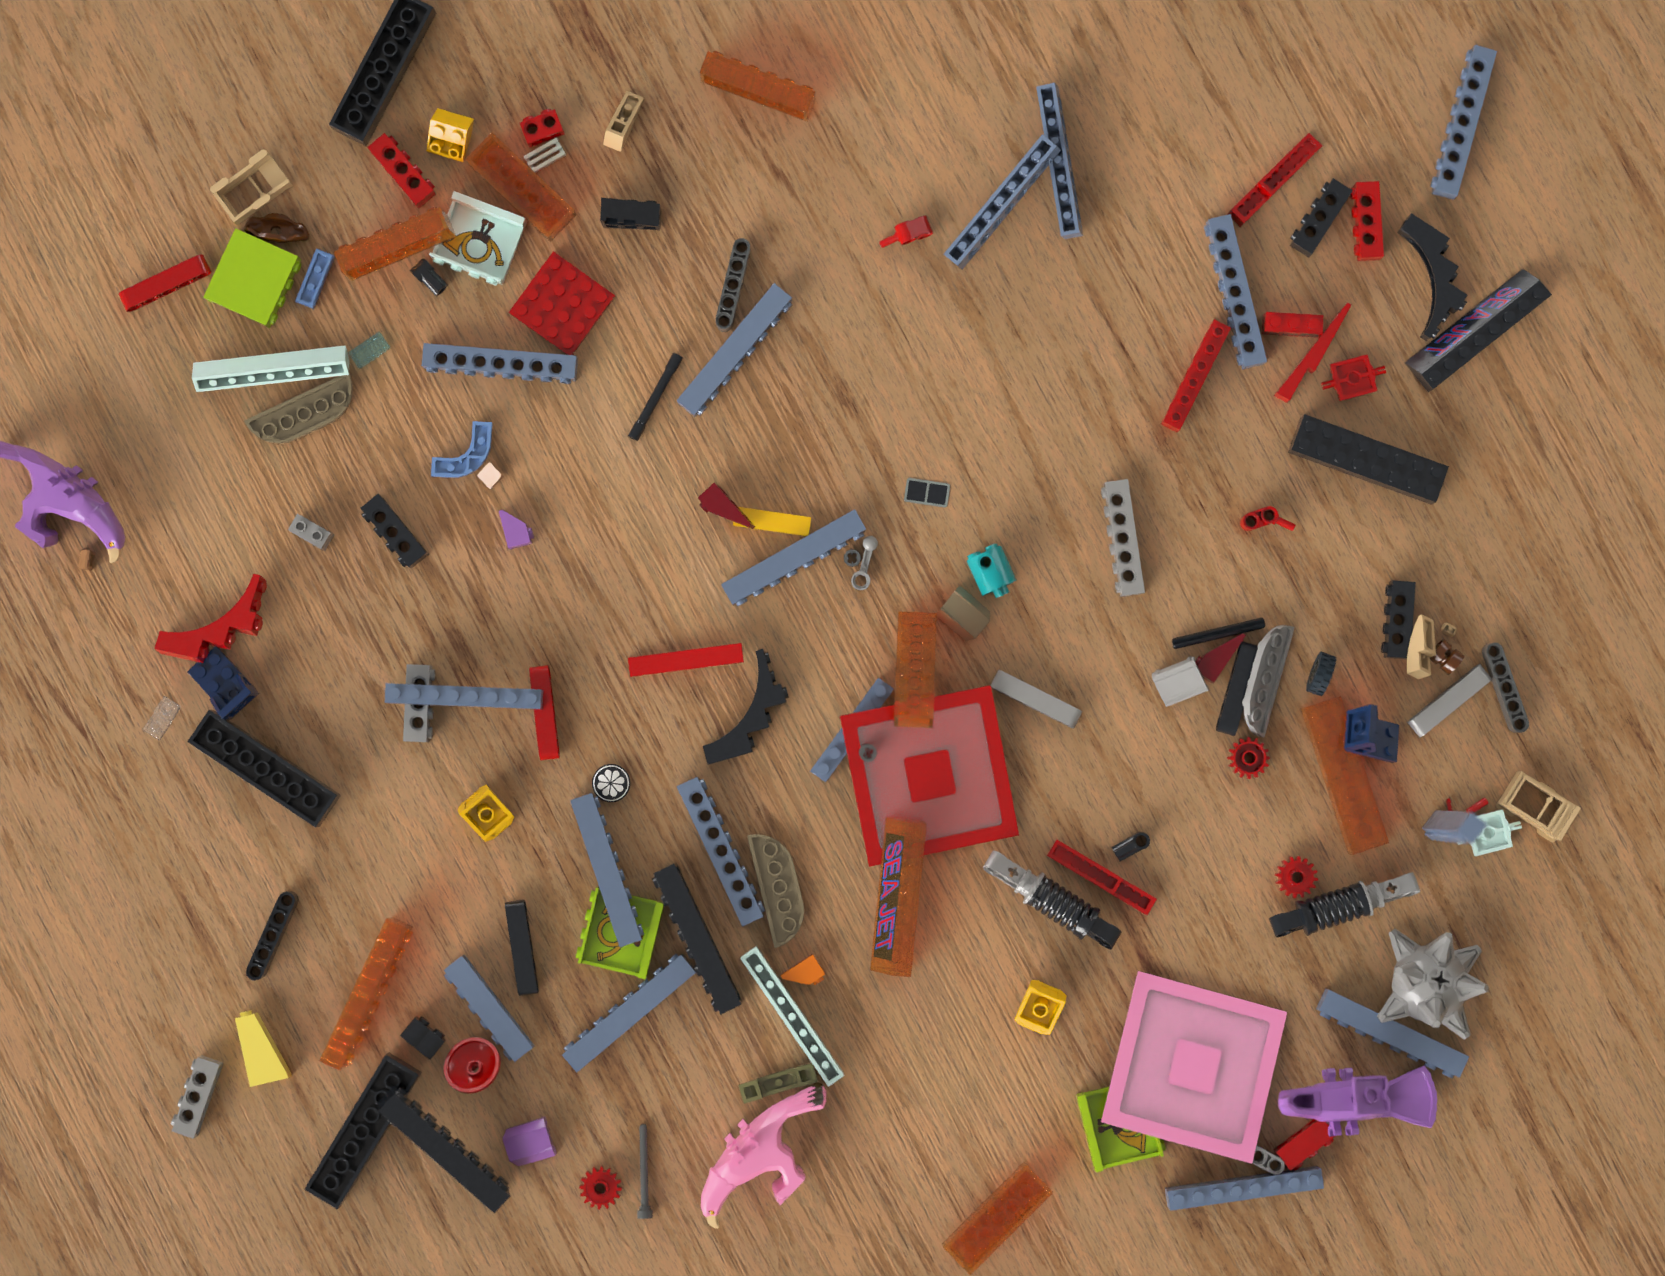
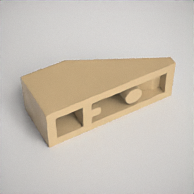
M626 91L606 129L603 145L620 152L622 151L644 101V97Z

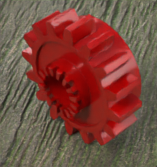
M1246 737V742L1240 738L1239 744L1232 743L1234 749H1228L1232 753L1231 756L1227 757L1228 760L1232 761L1228 766L1235 768L1233 770L1234 774L1240 772V778L1245 774L1247 779H1251V774L1257 778L1258 772L1264 773L1263 767L1269 766L1266 763V760L1270 759L1269 756H1266L1269 750L1263 749L1264 743L1258 744L1257 738L1251 741L1250 737ZM1246 753L1252 754L1253 759L1251 763L1245 762L1244 756Z
M1290 856L1288 862L1282 860V867L1277 866L1279 873H1275V876L1278 877L1275 883L1281 885L1280 891L1286 890V896L1292 893V898H1296L1297 894L1304 898V892L1311 894L1310 887L1316 888L1313 881H1318V878L1314 877L1317 870L1311 869L1314 864H1307V858L1301 861L1300 856H1296L1295 860ZM1298 872L1300 880L1295 883L1292 880V875Z
M603 1166L600 1167V1170L593 1167L592 1173L587 1171V1178L582 1177L581 1179L584 1184L579 1186L580 1189L584 1190L580 1196H586L584 1203L590 1201V1207L593 1208L594 1205H597L598 1210L601 1209L602 1205L608 1209L609 1202L614 1205L616 1203L614 1197L620 1198V1194L617 1191L622 1190V1187L618 1186L621 1179H616L617 1172L612 1174L610 1167L604 1170ZM603 1183L606 1190L599 1192L596 1189V1184Z

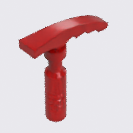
M1484 797L1467 808L1466 812L1474 814L1489 804V802ZM1448 798L1446 801L1447 810L1453 811L1451 800Z

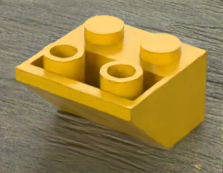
M437 108L430 120L426 151L463 162L471 139L474 119Z

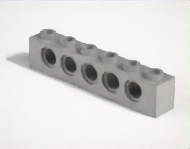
M1128 479L1105 482L1103 484L1104 487H1101L1102 499H1106L1104 515L1105 518L1108 517L1109 525L1106 527L1108 537L1111 536L1112 544H1109L1110 554L1114 555L1115 563H1112L1113 574H1117L1118 582H1115L1116 593H1120V597L1144 594L1145 589ZM1112 497H1120L1121 505H1114L1112 503ZM1116 515L1123 516V524L1119 525L1115 522L1114 518ZM1118 534H1125L1127 542L1124 544L1120 543L1117 539ZM1126 552L1129 554V562H1123L1120 559L1121 553ZM1125 571L1132 573L1133 578L1131 581L1124 580L1123 573Z

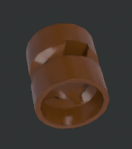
M1442 639L1436 645V655L1430 657V660L1434 664H1440V669L1449 675L1460 665L1465 656L1457 649L1452 650V645L1445 639Z

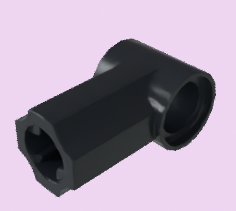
M422 258L409 271L437 297L448 285L434 271L435 269Z
M1137 832L1133 836L1114 845L1112 849L1119 862L1133 854L1146 849L1150 844V838L1144 832ZM1140 835L1146 838V843L1143 846L1136 844V838Z

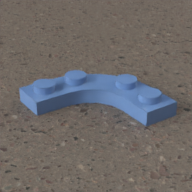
M473 421L470 448L465 454L456 458L432 457L431 477L459 478L479 469L487 459L491 449L493 423Z

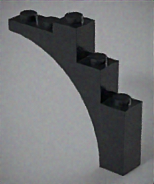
M1411 213L1397 233L1404 237L1419 253L1429 274L1432 289L1431 311L1425 329L1420 336L1427 341L1430 338H1435L1440 330L1438 328L1439 324L1447 320L1450 315L1449 312L1454 314L1456 311H1461L1467 303L1465 301L1467 294L1449 283H1452L1457 277L1458 273L1456 270L1459 267L1442 256L1449 247L1447 242L1450 238Z
M763 649L756 651L758 683L752 704L744 718L734 729L713 743L703 746L708 765L752 753V748H755L752 736L748 737V733L769 728V723H772L770 713L765 712L764 709L786 703V698H789L786 687L782 688L781 684L773 685V682H776L773 670L769 671L768 664L771 661L768 652L764 653Z

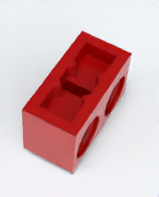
M555 109L543 110L540 112V115L525 117L520 122L529 148L565 135ZM548 120L555 121L552 127H547L545 124ZM530 127L538 128L536 133H528Z

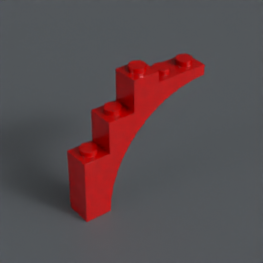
M253 574L245 593L234 607L221 618L207 626L185 632L160 631L154 649L163 655L204 663L205 658L209 654V645L230 650L236 640V632L257 636L263 626V618L257 614V611L261 608V597L267 588L266 580L261 575Z

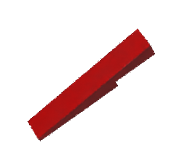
M1308 133L1228 212V214H1231L1232 220L1241 228L1322 145Z
M1347 302L1324 330L1323 334L1274 394L1275 397L1286 403L1289 402L1305 372L1308 371L1312 374L1316 370L1352 304Z
M742 643L628 658L630 677L744 663Z
M1059 840L1055 841L1047 855L1147 916L1157 901L1155 897Z

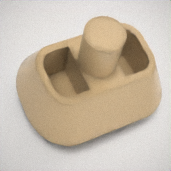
M1444 623L1441 627V632L1449 637H1453L1456 633V627L1449 623Z

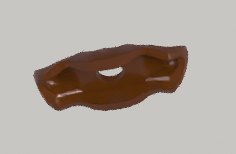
M270 213L264 217L253 216L247 220L244 226L246 233L264 241L287 243L309 239L308 230L302 223H296L288 216L279 213ZM273 228H280L282 230L278 235L271 234Z

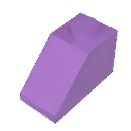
M500 510L499 514L508 548L514 549L532 544L531 539H534L532 528H528V525L504 510Z

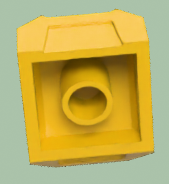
M487 784L479 787L457 809L459 815L485 842L495 839L512 824L514 815Z
M1031 980L1014 1020L1019 1025L1035 1032L1050 1035L1066 1003L1067 995L1060 989H1056L1039 980Z

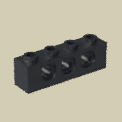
M1334 178L1330 183L1326 181L1320 190L1323 193L1320 199L1315 198L1310 206L1313 210L1310 214H1305L1300 222L1303 224L1300 230L1296 229L1290 237L1293 240L1290 246L1308 258L1313 254L1353 191ZM1325 198H1332L1334 205H1328ZM1315 214H1322L1324 221H1318ZM1305 229H1311L1314 236L1308 237L1305 234Z
M380 494L374 496L361 507L363 518L368 523L372 522L375 528L373 530L380 538L383 536L387 540L385 545L392 553L396 551L400 556L397 559L404 568L408 566L412 569L429 555ZM385 513V521L379 523L377 521L378 514ZM394 527L397 528L398 534L395 537H390L389 530ZM408 542L410 549L407 552H402L401 545Z
M1392 580L1389 581V585H1386L1385 595L1388 596V602L1384 605V615L1387 616L1386 623H1383L1382 629L1383 634H1385V642H1382L1381 653H1384V658L1407 660L1413 629L1416 582ZM1396 596L1402 597L1403 604L1401 606L1395 603ZM1395 615H1399L1402 618L1400 625L1394 623ZM1394 634L1400 636L1399 644L1393 642L1392 637Z

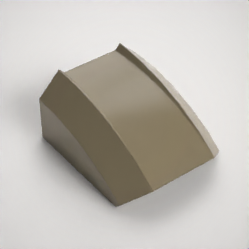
M959 585L935 617L962 639L969 641L976 639L989 623L990 611Z

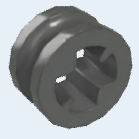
M851 549L844 554V562L848 566H857L861 561V555L856 550ZM851 553L853 555V553H856L857 562L853 563L852 561V563H849L848 554Z
M863 744L859 748V756L862 760L870 762L876 758L877 751L873 745ZM865 748H868L869 750H871L872 748L873 752L870 753L871 757L867 758L866 755L865 757L863 756V753H865Z

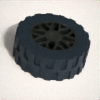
M1320 652L1317 655L1307 681V692L1319 696L1324 695L1336 665L1335 656Z

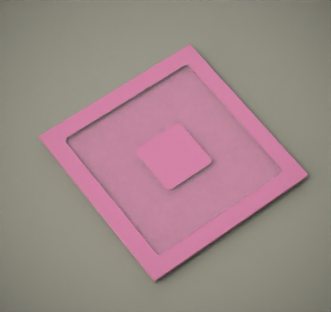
M1138 971L1101 1122L1252 1164L1287 1012Z

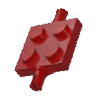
M1368 354L1332 363L1329 365L1332 380L1321 382V386H1323V390L1334 387L1337 391L1339 402L1378 391L1375 383L1376 376L1386 374L1385 366L1373 368Z

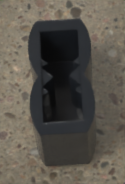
M416 1016L400 1036L431 1060L446 1040L443 1038L445 1034L437 1028L435 1030L428 1026L430 1022L424 1017L418 1018Z

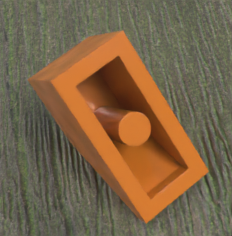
M811 954L780 976L784 980L807 985L813 983L816 985L824 980L825 972L814 954Z

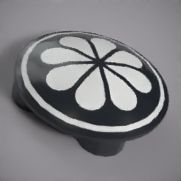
M607 764L600 767L592 779L594 793L605 802H617L623 799L631 786L627 771L616 764Z

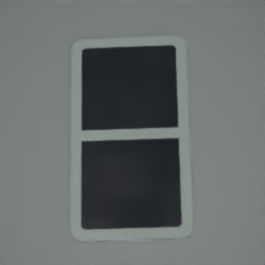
M908 478L904 501L947 507L950 485L948 483Z

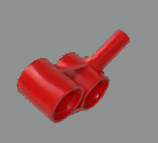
M924 215L896 225L894 227L895 234L879 241V244L882 248L896 241H899L901 245H905L916 239L921 240L931 236L933 231L927 216Z
M1272 506L1250 512L1240 520V525L1245 531H1252L1271 523L1274 525L1276 523L1291 531L1296 526V524L1279 517L1278 511ZM1265 511L1272 513L1273 517L1271 520L1264 518ZM1247 517L1254 519L1253 527L1246 524Z

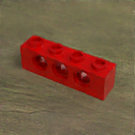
M383 133L367 148L419 209L436 195L433 190L435 186L429 179H423L421 176L423 172L416 164L412 166L409 162L411 158L404 149L400 151L396 147L398 142L392 135L388 137ZM391 151L395 152V157H394V158H392V159H387V158H386V156H387V154H388L389 152H391ZM401 166H407L408 169L405 173H399ZM414 180L420 181L417 188L411 187V183Z
M1379 181L1356 182L1353 188H1351L1353 191L1350 194L1351 199H1354V207H1352L1351 211L1352 218H1355V226H1353V237H1356L1354 255L1357 256V261L1381 260L1384 257L1380 183ZM1361 199H1367L1370 205L1367 207L1362 205ZM1362 218H1369L1371 224L1365 225L1362 221ZM1364 236H1369L1372 243L1366 244L1363 239Z

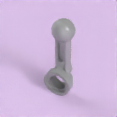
M867 536L863 540L865 551L860 570L854 573L851 578L852 586L857 590H865L870 585V577L867 574L872 551L878 546V540L874 536ZM858 575L865 576L866 584L858 586L855 578Z

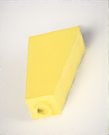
M251 1010L241 1012L240 1017L235 1018L250 1087L291 1077V1071L258 1012L253 1014Z

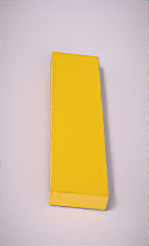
M739 507L756 526L754 529L800 536L809 535L811 517ZM733 522V526L749 528Z

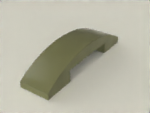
M809 1063L739 1084L738 1086L745 1104L789 1089L816 1083L818 1079L813 1064Z

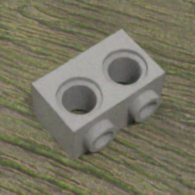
M298 513L288 531L324 551L334 537L333 533Z

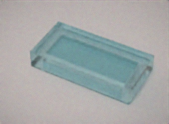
M379 331L349 351L348 354L357 367L361 369L391 347Z

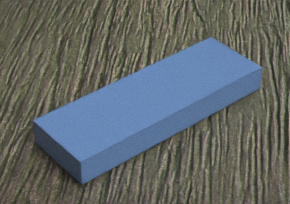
M319 249L315 250L296 297V303L312 309L315 308L335 258L334 255Z

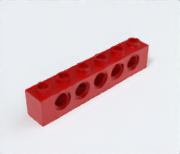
M1215 319L1210 323L1161 425L1177 433L1180 431L1231 327Z

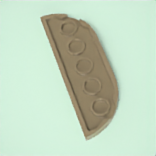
M350 374L338 376L244 422L253 434L267 442L282 444L295 441L335 422L345 413L353 394Z
M761 834L747 835L774 947L777 948L789 942L796 935L804 917V904L794 863L788 850L776 839Z

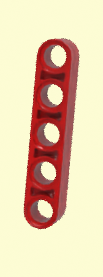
M196 255L122 290L118 295L126 312H131L211 274V270L204 255Z
M549 665L529 667L531 689L543 690L542 709H534L540 761L559 759L560 751Z

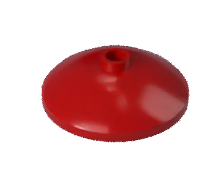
M472 1037L460 1041L449 1051L445 1059L444 1075L446 1081L453 1089L465 1094L477 1093L486 1089L492 1084L499 1073L501 1064L499 1052L490 1041L484 1038Z

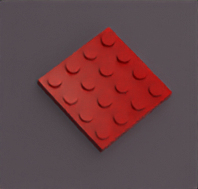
M553 251L508 313L566 355H573L616 296Z

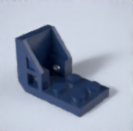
M214 647L209 651L204 663L197 662L187 671L209 695L210 702L222 719L231 720L259 695L256 688L219 647Z
M1370 704L1348 710L1344 749L1348 752L1390 763L1397 762L1399 725L1378 719V706Z

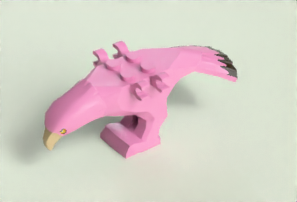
M818 1082L771 1106L757 1116L749 1125L742 1119L738 1123V1126L741 1128L740 1135L735 1139L729 1133L724 1138L727 1142V1149L723 1152L715 1166L710 1168L701 1194V1209L709 1225L713 1228H719L718 1215L728 1195L737 1186L766 1171L779 1170L782 1176L772 1183L774 1197L779 1205L805 1180V1173H803L802 1168L794 1162L791 1148L781 1140L782 1125L788 1117L824 1108L826 1089L822 1083Z

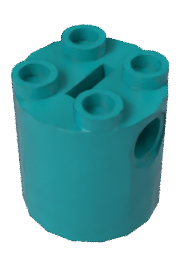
M994 543L985 547L986 551L983 553L977 551L968 555L969 560H967V564L981 595L984 596L993 592L995 598L1009 593L1007 585L1017 581L1002 546ZM986 557L991 559L989 567H986L984 564Z

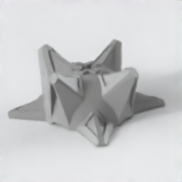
M1397 929L1390 931L1389 937L1397 963L1394 967L1392 978L1393 992L1377 1015L1379 1021L1384 1023L1411 1016L1436 1028L1442 1023L1461 1038H1468L1471 1034L1463 1004L1465 1000L1486 993L1489 990L1487 984L1468 974L1481 954V948L1478 945L1454 950L1452 934L1445 932L1427 945L1420 946Z

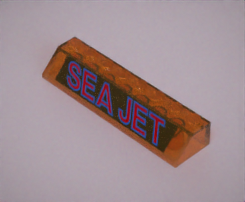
M886 817L870 964L871 971L891 976L911 977L927 829L925 821Z

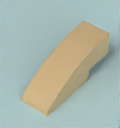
M1419 615L1415 623L1407 654V674L1417 679L1431 675L1430 657L1436 655L1434 620L1424 615Z

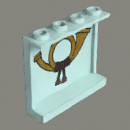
M454 191L451 197L453 200L434 250L429 253L430 257L433 258L434 263L443 266L446 263L451 265L450 268L455 271L461 272L464 270L469 272L468 275L473 278L479 279V277L487 279L486 282L497 286L498 283L503 285L527 224L526 218Z

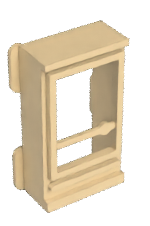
M264 149L249 159L250 164L230 179L222 178L210 188L212 194L237 226L293 186L271 155ZM258 170L272 187V190L267 194L263 193L251 178V175ZM249 178L260 193V198L238 214L225 197V194Z
M1523 771L1515 773L1501 798L1496 803L1497 809H1503L1504 813L1508 816H1518L1537 828V833L1550 842L1562 840L1581 809L1557 794L1554 789L1542 782L1536 781ZM1524 781L1550 796L1546 799L1547 802L1536 819L1511 804ZM1552 798H1554L1561 804L1548 826L1539 822L1549 803L1553 801Z

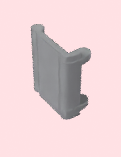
M1192 656L1188 657L1187 660L1164 669H1157L1152 673V679L1166 707L1209 691L1208 685L1205 683L1195 662V657Z

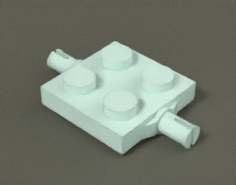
M1503 809L1477 815L1487 826L1475 842L1470 844L1474 856L1513 847L1511 831L1522 829V825H1519L1521 824L1520 821L1508 823Z

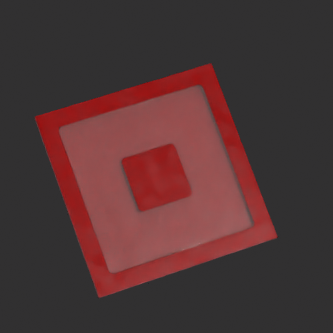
M991 685L840 715L869 867L884 864L900 856L901 860L1019 836ZM868 743L875 747L877 756L873 761L866 762L859 756V748L863 744ZM865 748V753H863V756L865 757L866 755L867 758L871 757L870 753L873 752L872 748L871 750ZM901 840L902 850L900 854L896 856L895 851L893 858L886 860L885 852L887 847L893 843L892 848L889 850L890 855L894 844Z

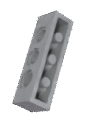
M407 664L406 684H416L419 679H423L425 685H432V681H435V669H432L431 665ZM405 704L403 741L429 742V739H432L433 728L430 727V719H433L434 710L431 708V705H424L423 708L418 709L415 704ZM418 717L423 719V726L421 728H417L414 725V721Z
M203 1055L193 1060L191 1065L192 1075L185 1082V1094L180 1097L177 1105L180 1107L178 1114L174 1115L171 1122L173 1126L172 1132L192 1139L198 1136L224 1064L223 1062ZM200 1073L206 1075L205 1083L200 1082L198 1078ZM193 1091L199 1093V1101H195L192 1098ZM186 1110L193 1112L192 1120L186 1117Z

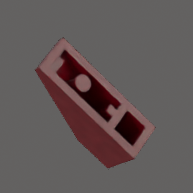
M713 483L698 497L701 502L699 505L706 513L711 512L751 529L756 527L718 484Z
M1244 633L1214 648L1202 657L1198 656L1195 662L1205 680L1211 684L1216 681L1246 635Z

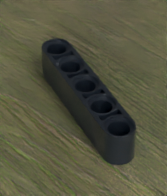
M1242 641L1238 647L1216 725V731L1231 736L1236 735L1244 708L1242 701L1245 697L1258 645Z
M287 891L279 895L247 966L246 975L250 980L262 979L267 974L299 899L295 892ZM286 895L292 897L291 905L285 904L284 897ZM278 913L284 915L283 923L277 922L276 915ZM271 930L277 936L274 941H271L268 937V933ZM262 948L267 949L269 953L266 959L260 955ZM254 966L260 968L261 973L259 976L253 974Z
M524 899L505 902L518 994L523 996L539 993L526 902Z

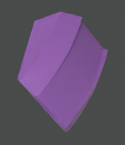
M546 1117L508 1128L505 1131L503 1142L509 1161L517 1166L543 1160L557 1154L547 1127Z

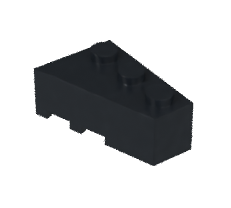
M601 197L600 221L603 228L660 230L661 206L657 204V201L652 200L639 202L637 200Z

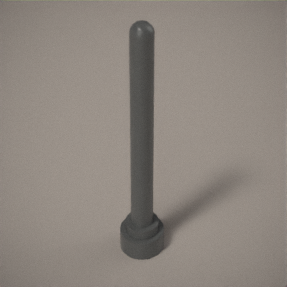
M641 1124L639 1126L641 1206L637 1210V1218L648 1219L653 1218V1209L649 1205L647 1126L646 1124Z

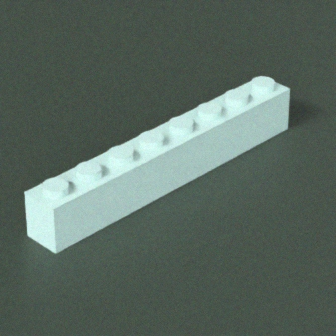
M345 345L193 363L192 380L196 392L344 376L349 375V356Z
M755 946L742 955L740 959L827 1086L829 1087L842 1078L844 1072L759 948Z

